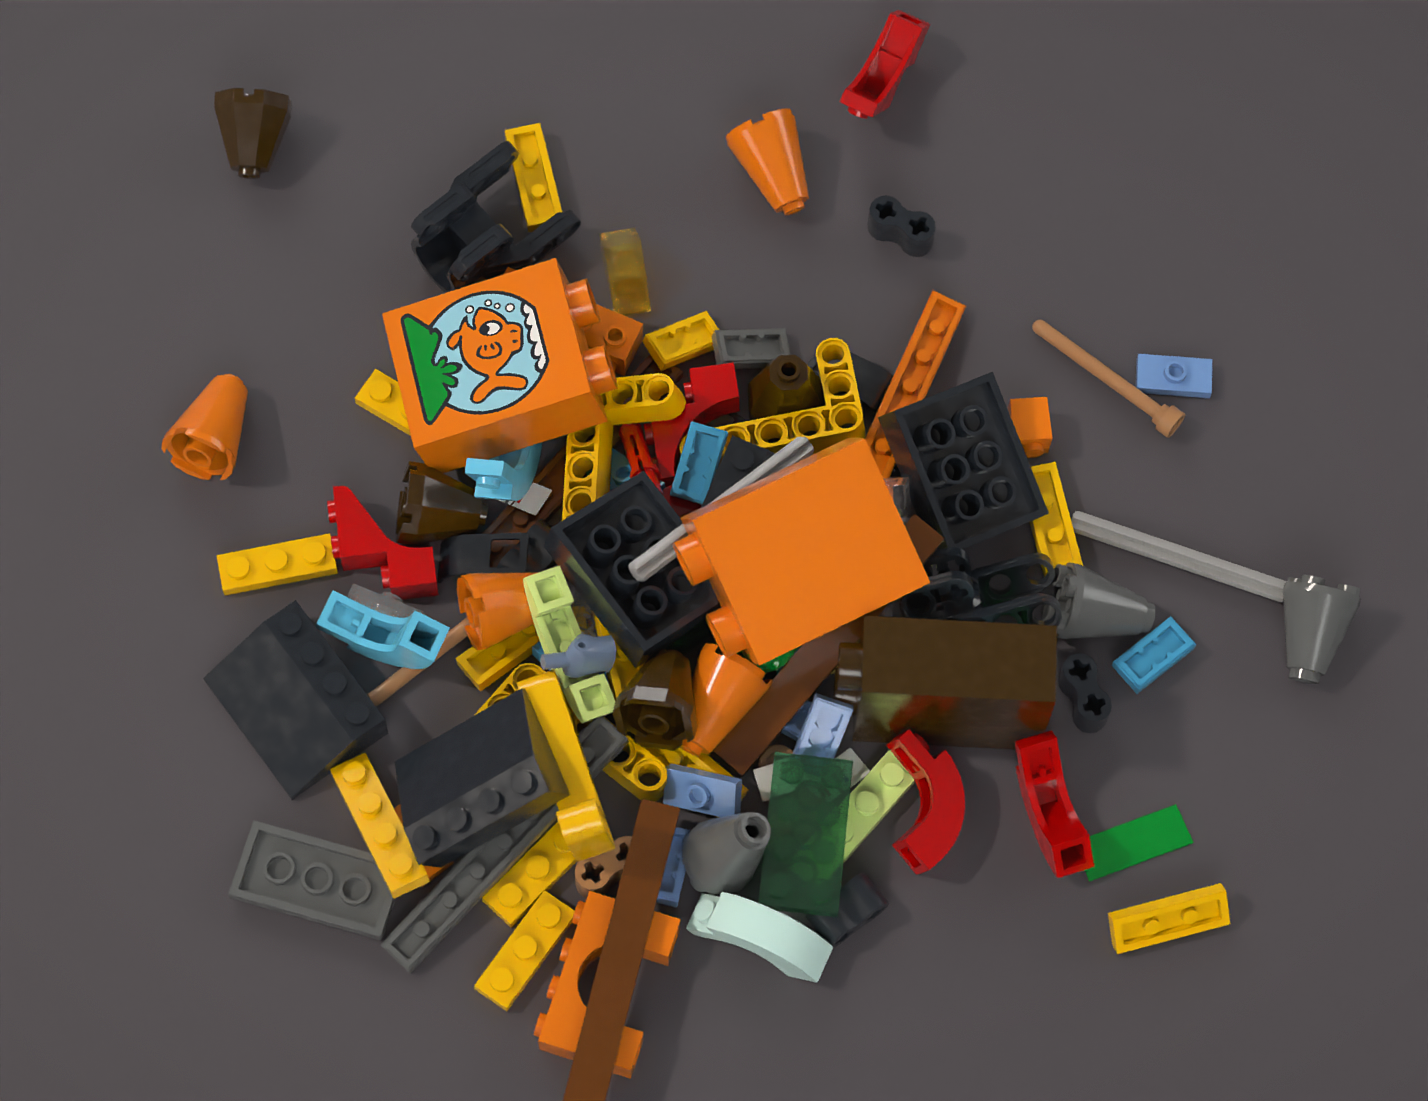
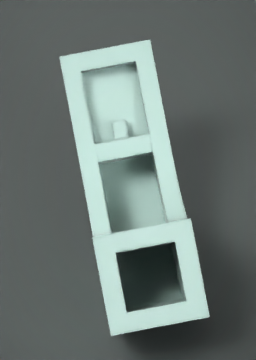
M722 892L720 897L702 893L686 927L695 936L723 941L747 949L768 960L789 977L817 983L833 949V946L821 936L796 920L760 903Z

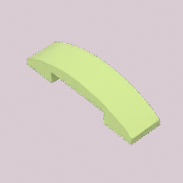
M559 565L524 577L523 579L531 616L545 654L566 652L571 642L582 633L570 606L574 602L573 596ZM563 668L554 669L563 694L581 723L613 713L615 699L604 673L571 678L565 675Z

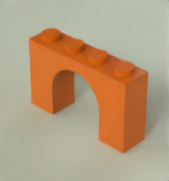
M589 891L586 902L578 901L572 923L576 924L577 928L573 939L566 937L559 958L560 961L565 962L561 975H553L548 988L547 998L552 999L547 1014L540 1013L535 1026L534 1036L539 1037V1050L570 1060L574 1059L587 1009L579 996L578 985L587 966L601 956L615 903L614 898ZM654 912L643 959L666 966L669 965L680 932L681 919ZM625 1026L613 1071L614 1074L632 1078L644 1041V1032Z

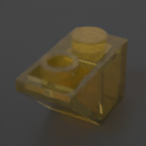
M636 228L600 233L602 259L613 311L624 316L651 311L642 244Z

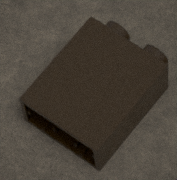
M864 616L860 642L839 643L838 668H835L833 699L853 705V712L851 714L853 715L852 741L889 743L897 735L910 729L913 734L920 735L928 745L1016 750L1015 741L1046 731L1056 704L1057 626Z

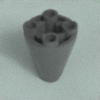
M1068 562L1066 565L1057 564L1054 568L1055 577L1052 585L1055 587L1052 596L1058 600L1062 611V620L1057 627L1058 638L1138 635L1140 632L1148 633L1151 630L1155 618V605L1147 602L1145 597L1080 564ZM1044 604L1042 621L1048 620L1054 615L1055 610L1050 605Z
M1302 575L1301 579L1288 578L1283 588L1286 667L1290 669L1288 678L1308 684H1319L1320 677L1325 676L1360 606V588L1346 584H1338L1337 588L1325 586V579L1312 575Z
M745 812L712 818L698 823L684 836L682 845V862L687 875L690 877L692 887L699 892H708L714 895H721L722 892L734 894L741 891L752 881L770 839L771 827L768 820L759 813Z

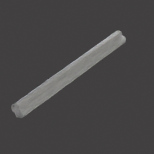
M805 436L795 438L711 503L811 456L814 452L813 446ZM683 524L629 564L628 568L637 581H646L677 557L673 543L688 536Z
M1075 511L1072 516L1071 522L1074 533L1278 602H1283L1284 583L1287 581L1080 511Z

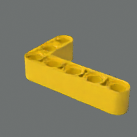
M828 338L823 340L816 349V359L826 406L715 427L729 433L721 460L732 435L763 447L775 454L795 438L804 437L805 435L803 434L808 431L817 432L814 435L805 436L814 448L813 454L847 438H865L866 431L863 412L847 343L838 338ZM832 360H841L840 362H838V363H836V364H829V363H828L829 361H832ZM840 391L848 392L847 394L842 396L834 395L835 393ZM847 423L854 424L850 428H841L842 425ZM687 435L682 439L680 443L681 454L684 448ZM772 438L780 439L778 442L775 443H767V441Z
M657 373L616 377L618 389L601 394L608 422L567 434L562 521L610 492L613 425L671 420L683 412L686 404L685 396L669 376ZM669 393L666 398L659 401L662 395ZM633 396L629 402L623 404L628 397ZM595 434L589 442L585 443L589 436ZM593 469L590 475L583 478L584 474L587 471Z
M533 663L519 665L476 714L518 691L517 682L546 671ZM566 700L577 735H579V731L587 727L591 721L581 723ZM626 734L625 737L629 740V743L622 750L630 755L629 758L620 763L611 761L602 771L638 799L657 801L664 795V788L667 782L666 767L658 758L644 747L635 743ZM652 773L657 775L660 781L654 786H645L639 779L644 774Z
M553 669L517 682L519 690L523 688L527 691L570 793L568 797L557 802L559 811L556 812L568 848L577 862L616 849L555 670Z

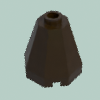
M231 88L215 92L214 108L230 168L233 171H238V176L241 178H260V173L269 172L291 119L292 102L289 95L266 89H254L253 94H244V88Z
M779 355L769 362L748 383L750 420L824 406L821 379L796 355Z
M408 462L402 482L408 483V487H404V490L400 491L395 528L397 534L396 543L416 545L443 540L455 535L475 534L478 525H485L488 503H483L482 498L474 497L475 489L434 468L427 467L425 463Z
M674 649L659 650L649 657L616 698L613 714L618 732L625 736L627 731L635 734L634 742L642 747L676 750L681 747L684 739L687 738L688 743L695 738L698 725L691 667L688 658Z

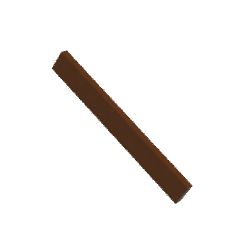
M649 355L630 376L665 374L677 384L683 377V371L676 365L661 371L652 356ZM667 393L662 395L659 401L662 400ZM633 396L628 397L623 404L629 402ZM623 424L613 425L612 448L614 449L622 443L618 431ZM595 434L589 436L585 443L589 442ZM567 443L534 477L532 484L536 483L552 490L537 515L512 506L515 503L513 501L482 534L527 533L530 527L539 519H544L548 522L563 506ZM520 540L492 541L490 568H497L505 554L516 546Z
M914 514L905 524V528L922 565H924L944 542V537ZM892 602L803 644L772 680L773 682L769 690L716 746L713 752L740 775L744 776L838 666L839 643H858L861 637L864 616L880 617Z
M646 799L641 800L563 1101H606L680 815L679 807Z

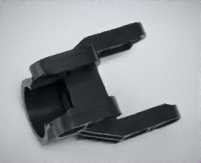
M509 141L499 144L454 179L449 191L422 211L411 224V228L417 234V237L411 241L412 251L427 275L445 293L469 286L481 276L486 280L503 275L507 267L519 270L532 266L572 236L581 225V220L572 210L557 212L523 240L514 245L513 236L502 224H496L477 202V196L506 175L511 165L519 156L518 150Z
M949 547L935 551L923 565L930 583L902 596L901 603L899 604L903 618L995 623L998 617L1011 615L1016 619V624L1052 625L1057 627L1062 620L1061 605L1058 600L1051 595L1037 593L1046 589L1055 577L1053 562L1047 555L1039 552L986 565L971 571L970 558L963 549ZM955 560V563L959 565V571H951L948 568V562ZM936 564V569L939 575L933 576V568L931 565ZM1034 564H1041L1048 569V573L1040 580H1033L1027 576V569ZM997 574H1003L1010 578L1011 583L1006 589L996 590L990 586V579ZM1047 604L1053 607L1055 613L1048 620L1041 621L1033 616L1034 609L1039 605Z

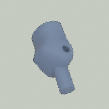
M581 633L571 642L566 652L542 654L540 658L541 667L543 670L563 668L565 675L571 678L608 672L614 665L616 645L611 635L594 637Z

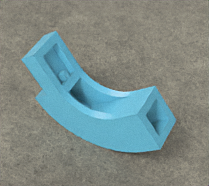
M543 442L490 458L489 460L467 458L465 474L476 481L474 497L508 501L521 500L528 492L534 480Z
M334 590L331 592L315 624L317 629L347 643L346 648L382 663L409 669L429 667L435 661L450 629L415 610L406 618L382 614Z

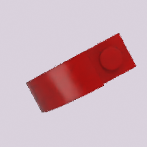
M909 729L897 735L886 746L916 782L920 793V810L912 827L896 840L892 846L913 872L919 875L932 869L949 852L958 838L964 819L965 794L959 771L948 752L944 750L931 756L926 741L920 735L913 734Z
M1050 730L1015 741L1019 764L1015 768L1024 805L1038 844L1057 878L1094 867L1089 834L1080 822L1066 788L1057 737Z

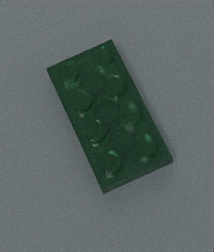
M775 752L767 818L771 827V833L763 855L758 903L776 911L830 917L838 916L853 760Z

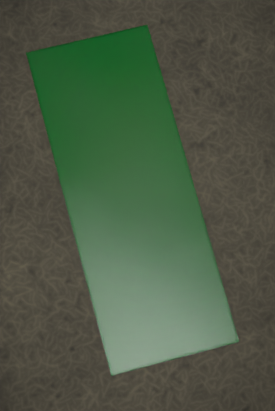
M1177 804L1089 836L1094 867L1086 869L1085 873L1090 882L1194 843Z

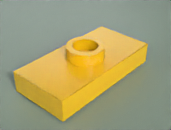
M704 311L648 333L644 336L642 342L659 369L663 371L713 351L714 347L711 336L719 328L709 313Z

